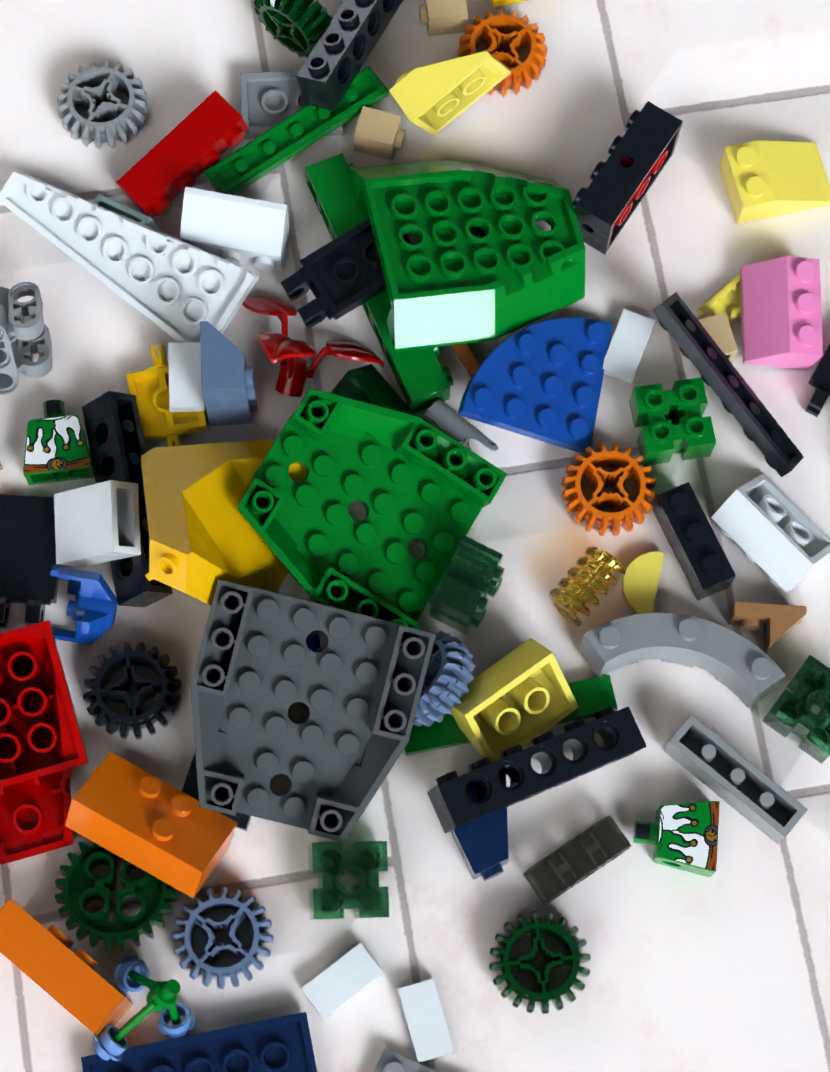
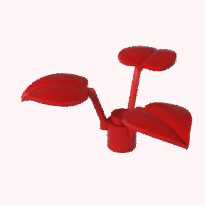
M247 296L242 303L244 307L253 312L277 316L281 321V334L260 332L258 336L259 343L270 361L275 363L281 360L275 390L281 394L301 397L306 378H313L316 368L326 355L332 354L335 357L346 360L378 363L382 368L384 367V362L373 351L363 345L346 340H327L326 346L321 349L308 368L306 367L307 361L300 357L315 356L316 349L306 342L288 337V316L297 315V310L293 305L282 299L269 296Z

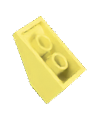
M483 51L415 68L402 74L396 80V84L389 89V92L410 122L435 136L512 72L489 52Z
M755 140L724 148L719 167L737 225L830 205V185L816 142Z

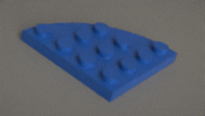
M558 318L533 324L516 332L489 353L476 373L471 377L462 396L457 415L585 454V449L588 446L591 447L604 376L603 363L609 348L613 324L588 318Z

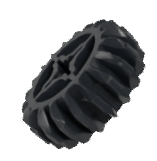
M125 642L123 645L124 652L119 653L115 646H111V658L107 659L105 655L99 654L97 658L102 665L101 668L95 665L89 667L90 673L96 678L84 680L85 687L92 690L84 693L83 698L86 702H93L87 707L89 715L98 714L95 719L98 727L108 723L106 731L110 735H113L120 727V737L122 739H127L130 730H133L136 739H141L143 735L141 729L147 727L148 732L154 735L156 734V729L153 725L155 722L158 721L163 727L168 725V721L163 716L164 713L176 715V708L169 704V702H181V695L174 692V690L181 688L182 683L180 679L173 678L178 674L177 667H167L170 662V657L167 654L158 658L159 650L155 646L150 648L146 654V646L143 642H139L136 651H132L130 643ZM135 665L146 666L154 670L161 680L152 681V678L139 677ZM123 668L122 678L116 683L109 684V688H105L110 677L116 671ZM131 676L138 689L141 690L137 691V695L134 696L135 705L127 691H125L129 690V685H132ZM161 692L157 703L143 714L142 706L144 702L151 697H156V693ZM113 700L114 703L123 702L127 704L130 717L114 713L106 706L105 701Z

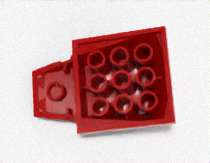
M49 620L0 634V864L3 865L73 844V830L65 826L72 801L70 785L71 768L89 763Z

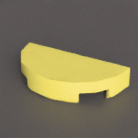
M740 273L699 307L697 313L699 315L705 313H714L715 315L726 313L729 322H734L741 318Z
M650 551L635 558L627 567L622 579V595L626 599L628 606L635 611V614L653 613L664 557L663 551Z

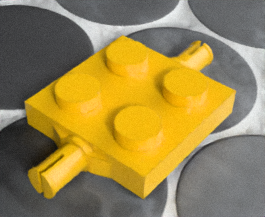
M157 344L158 357L156 347L153 345L150 347L153 366L144 371L126 374L129 394L136 396L144 442L161 439L167 440V446H182L180 437L207 430L204 411L169 412V372L164 351L165 347L162 344Z

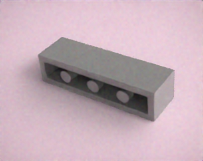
M692 714L669 740L663 750L777 845L789 834L808 810Z

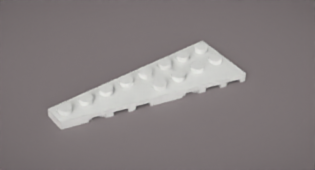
M20 171L12 172L0 192V202L178 342H200V321H208L223 334L260 277L251 270Z

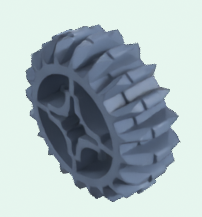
M441 630L434 633L436 636L413 725L417 727L422 725L430 727L434 721L441 723L446 713L452 715L453 707L457 703L462 704L460 699L464 693L469 692L467 685L474 679L471 674L476 666L472 662L473 654L463 645L464 642L456 636L453 637Z
M222 886L221 897L216 898L213 889L207 888L206 893L209 900L203 902L201 897L196 894L193 899L198 907L195 910L187 904L182 906V910L189 918L188 920L181 917L175 919V924L184 928V932H173L172 939L183 941L184 944L176 946L173 951L175 955L187 953V956L179 963L182 969L188 968L192 964L195 965L189 974L191 979L195 980L203 972L205 974L202 984L206 987L211 984L213 977H217L218 989H224L225 977H230L233 987H238V974L243 972L245 978L251 981L253 975L248 968L251 965L260 971L264 968L263 963L257 959L258 954L270 957L271 951L261 945L262 943L274 941L272 934L262 933V930L269 929L272 926V922L270 919L258 920L266 913L264 906H259L252 911L251 908L256 902L255 896L250 895L244 903L241 902L243 897L242 889L237 888L233 898H229L228 887ZM218 908L236 910L233 915L230 914L226 920L221 922H215L204 916ZM246 917L251 921L254 930V938L250 950L244 947L237 939V933L242 926L241 923ZM196 925L200 926L209 937L208 943L204 948L205 952L200 958L196 956L193 948V933ZM209 926L216 931L221 929L223 933L224 928L229 929L228 935L233 944L238 948L233 947L231 944L224 945L223 942L222 946H217L218 940ZM225 952L232 953L242 959L240 962L229 967H213L209 965L212 960H216L219 955Z

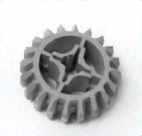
M92 60L91 69L86 70L84 67L79 66L78 76L69 73V83H61L60 89L62 94L57 97L58 106H60L57 111L59 118L63 120V128L66 131H70L71 137L75 141L81 138L82 143L86 147L94 141L96 148L99 150L103 143L108 142V145L113 149L116 140L119 139L126 144V134L137 136V126H144V115L148 112V105L146 103L148 100L147 93L143 89L142 81L139 78H135L134 72L131 69L124 71L120 63L111 68L107 60H105L102 67H97V64ZM118 90L129 98L128 105L121 103V99L117 98L116 93ZM78 104L84 106L85 110L88 111V119L83 118L77 113Z

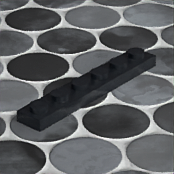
M675 292L653 310L659 324L671 334L679 345L682 354L691 360L700 372L703 381L712 387L722 400L724 408L743 427L747 438L757 445L765 456L768 465L783 477L792 471L804 456L681 297Z

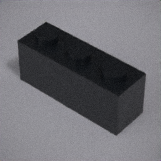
M689 482L657 495L652 510L697 600L699 601L729 588L736 575Z

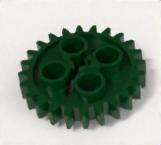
M80 841L78 844L81 854L78 856L69 852L67 856L72 865H60L59 867L61 874L66 878L55 880L56 887L63 891L55 895V900L58 904H65L58 909L61 918L69 917L65 923L68 931L79 927L76 932L79 941L89 934V942L92 948L100 940H104L106 951H110L113 942L117 941L121 950L125 951L127 940L132 939L135 945L139 947L141 946L139 935L143 933L153 939L152 926L165 927L161 914L172 915L173 913L172 906L166 902L177 899L176 892L168 889L172 886L149 873H146L140 880L130 879L128 877L129 872L138 867L124 860L120 871L122 889L118 890L116 897L115 920L109 921L108 918L113 903L110 891L115 889L117 861L122 858L94 842L92 846L88 847ZM99 864H105L110 867L109 871L103 876L91 874L92 869ZM92 900L104 902L103 908L98 912L91 913L85 910L86 905ZM136 903L142 907L141 911L135 916H126L122 913L128 904Z

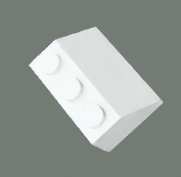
M185 187L180 230L181 241L237 265L240 263L253 265L256 269L267 272L273 269L282 271L290 238L288 205Z
M764 473L737 488L711 517L718 524L720 532L726 537L732 538L742 548L746 558L753 563H757L768 574L769 580L778 588H782L786 593L800 584L830 556V537Z

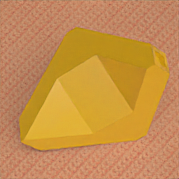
M275 439L155 447L141 455L149 531V572L145 575L148 581L153 579L210 606H212L218 579L278 593L288 574V570L236 509L249 481ZM291 464L289 466V477L295 482H303L306 478L304 467L300 464Z

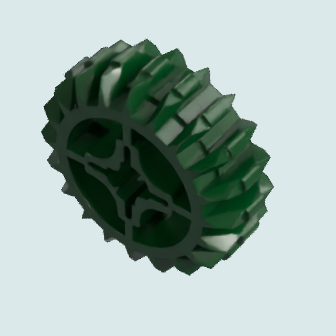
M318 0L254 1V10L259 16V21L265 25V30L273 35V39H277L281 45L297 53L299 57L305 56L308 58L333 19L327 14V8L322 7Z
M532 911L530 915L531 923L527 924L522 914L516 917L518 929L507 922L504 925V929L510 936L508 938L502 934L495 936V941L502 945L503 949L496 947L490 949V955L500 958V962L490 963L489 970H501L502 975L493 979V984L496 986L506 982L507 987L500 994L502 998L508 997L513 991L517 997L514 999L512 1006L518 1008L522 999L528 1001L527 1013L534 1011L535 1002L540 1003L542 1014L549 1012V1001L553 1002L554 1007L558 1011L563 1009V1002L560 997L563 995L567 1001L572 1003L576 997L570 990V987L582 991L585 987V984L576 977H587L590 974L589 969L579 966V963H585L590 960V954H578L577 951L587 944L586 940L580 939L573 942L571 938L576 935L578 928L574 926L566 933L562 928L565 926L567 919L561 917L557 926L551 924L553 913L549 911L544 917V922H539L538 912ZM531 933L530 953L525 956H519L517 959H509L510 949L513 944L522 936ZM542 933L549 934L558 939L564 945L568 954L550 951L545 945ZM538 949L539 953L544 955L543 958L547 957L549 961H552L545 965L542 975L540 971L535 970L536 966L533 968L528 963L535 958ZM570 965L565 983L549 992V972L552 969ZM517 970V972L529 973L534 979L537 992L522 987L515 980L511 971Z

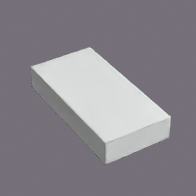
M623 309L604 358L603 369L605 375L632 384L656 320Z
M168 342L169 412L205 411L201 385V343Z
M360 942L304 985L301 990L324 1020L380 977L383 971Z
M434 978L398 988L417 1062L422 1063L455 1053Z

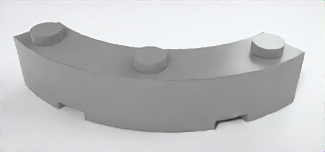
M653 612L617 618L584 633L577 648L598 677L619 667L647 659H661L662 662L680 664L691 668L694 666L715 675V679L738 696L747 708L775 691L786 676L767 654L745 637L712 621L677 613Z

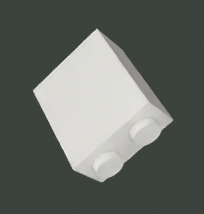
M109 480L54 494L56 564L85 567L141 555L138 483Z

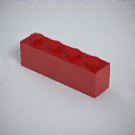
M215 90L116 183L143 214L153 219L155 216L165 213L169 209L171 201L180 193H184L185 187L192 188L196 178L203 171L218 163L221 155L230 146L235 147L245 137V132L249 129L243 117Z

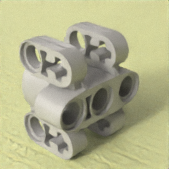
M31 282L18 283L11 289L0 287V395H6L17 389L18 372H22L30 378H40L52 370V342L49 328L44 324L41 293L39 287ZM24 296L34 297L28 302H18V299ZM23 316H30L29 322H24ZM38 353V361L33 362L32 354Z

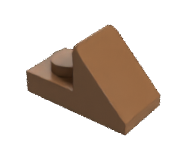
M734 602L729 611V625H739V629L744 631H756L760 627H764V653L766 654L801 622L806 614L807 606Z

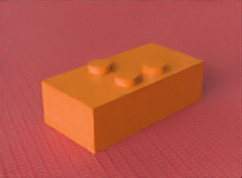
M110 751L72 798L65 826L189 897L194 898L229 849L237 822L217 811L200 808L198 800Z
M10 898L0 909V952L95 1035H99L109 1024L115 1026L133 1003L93 970L98 963L81 948L76 954L72 952L70 948L74 942L57 927L51 924L46 929Z

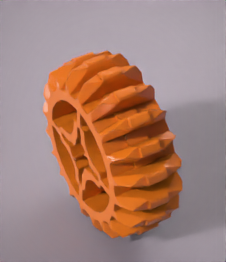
M501 8L496 16L488 10L485 13V20L476 15L473 25L467 24L464 35H461L459 39L458 58L477 53V48L484 42L486 51L507 66L512 72L488 91L490 96L494 93L495 89L501 90L500 93L503 97L507 94L508 89H511L517 95L520 92V85L529 89L532 80L538 81L541 70L545 68L547 47L544 44V33H538L539 27L537 23L528 25L529 18L527 15L520 19L517 18L515 9L510 15H504V11ZM525 47L529 56L521 63L519 54L520 50Z
M602 442L598 446L597 453L588 446L585 449V457L576 454L573 460L575 465H567L565 472L568 476L563 477L561 483L566 488L562 492L561 497L565 501H570L566 505L567 513L578 511L574 517L575 524L581 523L585 519L587 521L585 530L590 532L594 525L600 527L598 531L600 536L605 535L607 528H611L612 534L618 536L620 526L629 533L633 530V522L641 525L645 520L643 514H650L653 506L649 502L655 501L657 495L656 492L651 490L656 486V480L648 477L652 472L651 466L640 467L644 458L642 455L634 459L631 458V447L625 449L624 453L618 452L619 444L617 442L613 444L611 451H608L606 445ZM601 467H613L618 470L607 472ZM584 476L590 480L589 485L594 490L588 502L581 491L580 482ZM629 477L633 481L637 493V499L634 503L628 499L629 494L623 487ZM604 485H606L607 488L608 485L612 487L616 485L613 494L610 490V493L604 492L601 495ZM608 506L614 508L617 512H604L599 509Z

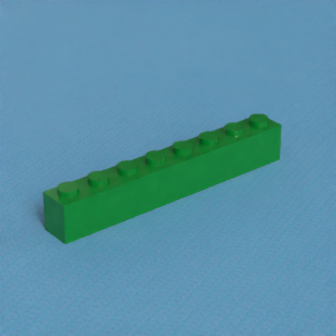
M343 153L305 167L307 186L332 241L369 219L365 200L357 201L350 173L351 168H355L353 163L347 164ZM387 290L363 303L362 307L411 414L429 408L438 399H441L443 402L449 400L450 386H453L454 383L447 366L441 367L437 356H440L439 348L431 347L394 352L387 325V318L391 310Z

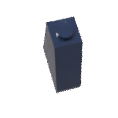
M499 771V780L504 786H506V773ZM467 784L466 792L472 800L478 801L477 789ZM507 808L450 831L473 880L482 876L483 880L487 881L504 872L502 866L506 865L508 861Z

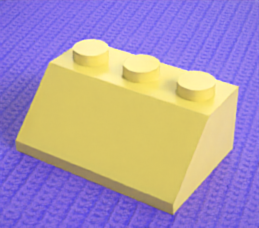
M530 638L476 676L473 681L469 682L467 685L469 692L464 693L461 697L462 704L457 703L453 707L452 715L458 727L483 759L488 757L492 763L502 759L500 752L518 744L522 748L532 742V739L546 732L579 708L553 653Z

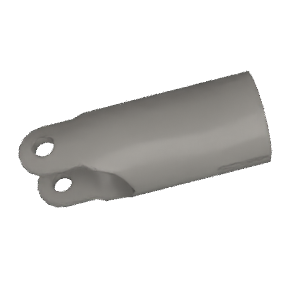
M441 399L435 401L422 418L469 450H471L469 446L470 439L479 441L492 451L498 450V446L464 417L457 415L458 413Z

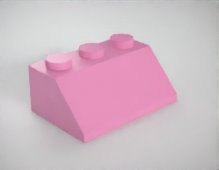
M784 256L742 266L740 268L743 364L802 370L810 369L823 356L820 259Z

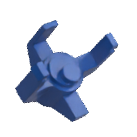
M60 564L53 565L50 576L68 579L67 594L76 595L75 601L69 600L67 606V616H72L73 620H75L76 631L52 627L54 637L57 640L92 645L113 626L117 611V598L100 573L60 567Z

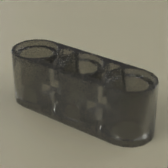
M609 815L536 863L523 875L545 906L620 856L632 845L611 815Z

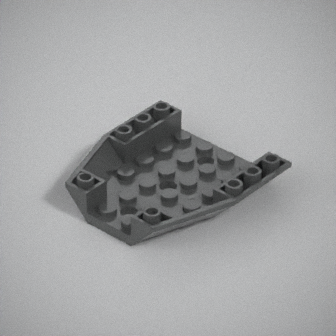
M218 579L190 688L199 807L236 816V812L304 828L308 830V834L345 842L409 742L436 634L380 618ZM315 630L324 632L328 639L326 647L317 652L310 650L306 645L307 636ZM296 702H302L309 708L308 718L301 723L293 722L288 717L289 707ZM277 774L287 775L291 780L290 789L283 794L273 792L270 788V780L273 776Z

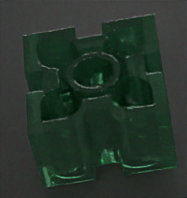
M464 535L451 558L446 572L443 573L431 596L429 616L468 635L472 626L478 628L487 612L488 595L494 598L502 584L505 568L501 567L500 564L503 554Z
M809 655L786 687L793 694L785 689L762 722L785 738L790 732H793L802 739L798 747L822 764L830 756V668ZM813 704L820 708L818 715L811 711Z
M387 841L355 842L352 844V851L342 852V842L311 843L308 845L309 875H318V888L309 890L310 920L343 919L344 909H354V919L389 917L388 887H379V873L388 871ZM344 870L349 871L350 877H356L357 884L351 886V891H346L345 885L339 882V878L344 876Z

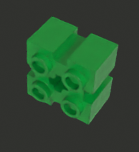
M702 377L675 381L672 390L668 391L662 390L661 383L633 388L629 404L634 428L641 427L637 443L639 453L644 458L642 466L669 463L673 453L681 452L683 460L711 456L716 439L711 416L702 417L708 404ZM671 420L676 421L678 424H672Z

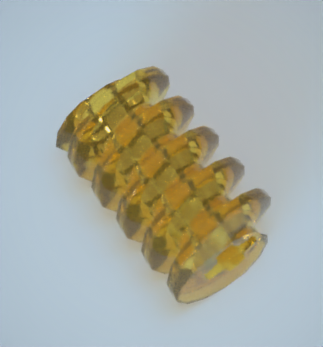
M588 547L585 552L586 557H580L577 560V568H570L567 572L568 578L560 579L558 583L559 589L554 588L549 593L550 600L558 612L575 626L582 625L577 616L578 612L585 616L591 614L586 606L587 602L595 606L600 604L595 595L596 592L606 596L609 593L604 582L606 581L612 585L618 583L613 572L616 571L622 575L626 573L620 561L597 547Z

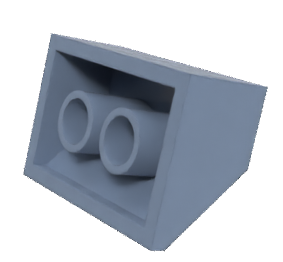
M200 321L201 385L209 425L251 424V412H257V392L255 391L253 366H246L244 353L208 321Z

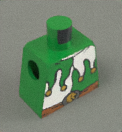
M48 400L44 402V418L32 419L28 421L23 472L28 484L34 485L94 478L91 456L78 415L65 416V406L62 400Z
M720 801L661 805L656 810L655 822L635 821L633 843L654 845L653 862L711 877L716 872Z

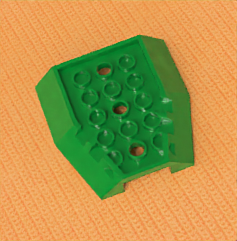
M449 159L351 168L350 173L357 201L365 200L391 304L387 325L394 352L492 341L585 297V245L577 216L574 214L575 209L572 205L570 192L556 181ZM535 221H545L551 226V230H540L536 226ZM479 227L486 233V237L478 238L473 236L469 228ZM404 234H414L419 238L420 243L415 245L409 244L402 236Z
M310 388L280 430L249 481L236 509L307 595L317 603L419 629L421 624L417 622L418 618L481 509L491 504L507 474L418 416ZM291 464H300L304 467L306 478L303 482H295L289 477L288 469ZM351 502H359L365 507L366 515L362 521L354 520L350 516L348 509ZM411 540H419L424 545L425 554L421 559L410 555L408 545Z

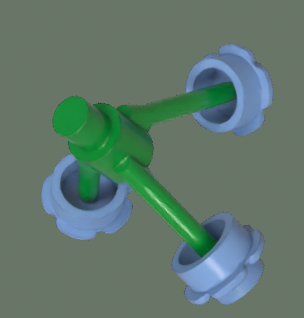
M135 955L127 956L123 959V962L117 964L113 977L117 980L116 987L122 992H137L145 986L148 987L150 992L146 997L147 1005L120 1029L109 1024L99 1035L94 1034L95 1042L93 1043V1048L106 1061L109 1059L120 1061L122 1059L121 1054L129 1046L125 1035L153 1010L161 1011L160 1021L158 1022L159 1031L163 1035H170L172 1039L186 1036L187 1031L192 1030L195 1025V1016L191 1014V1009L181 1002H176L177 994L180 992L178 981L171 979L168 982H160L150 979V972L146 963L143 960H138L139 958Z

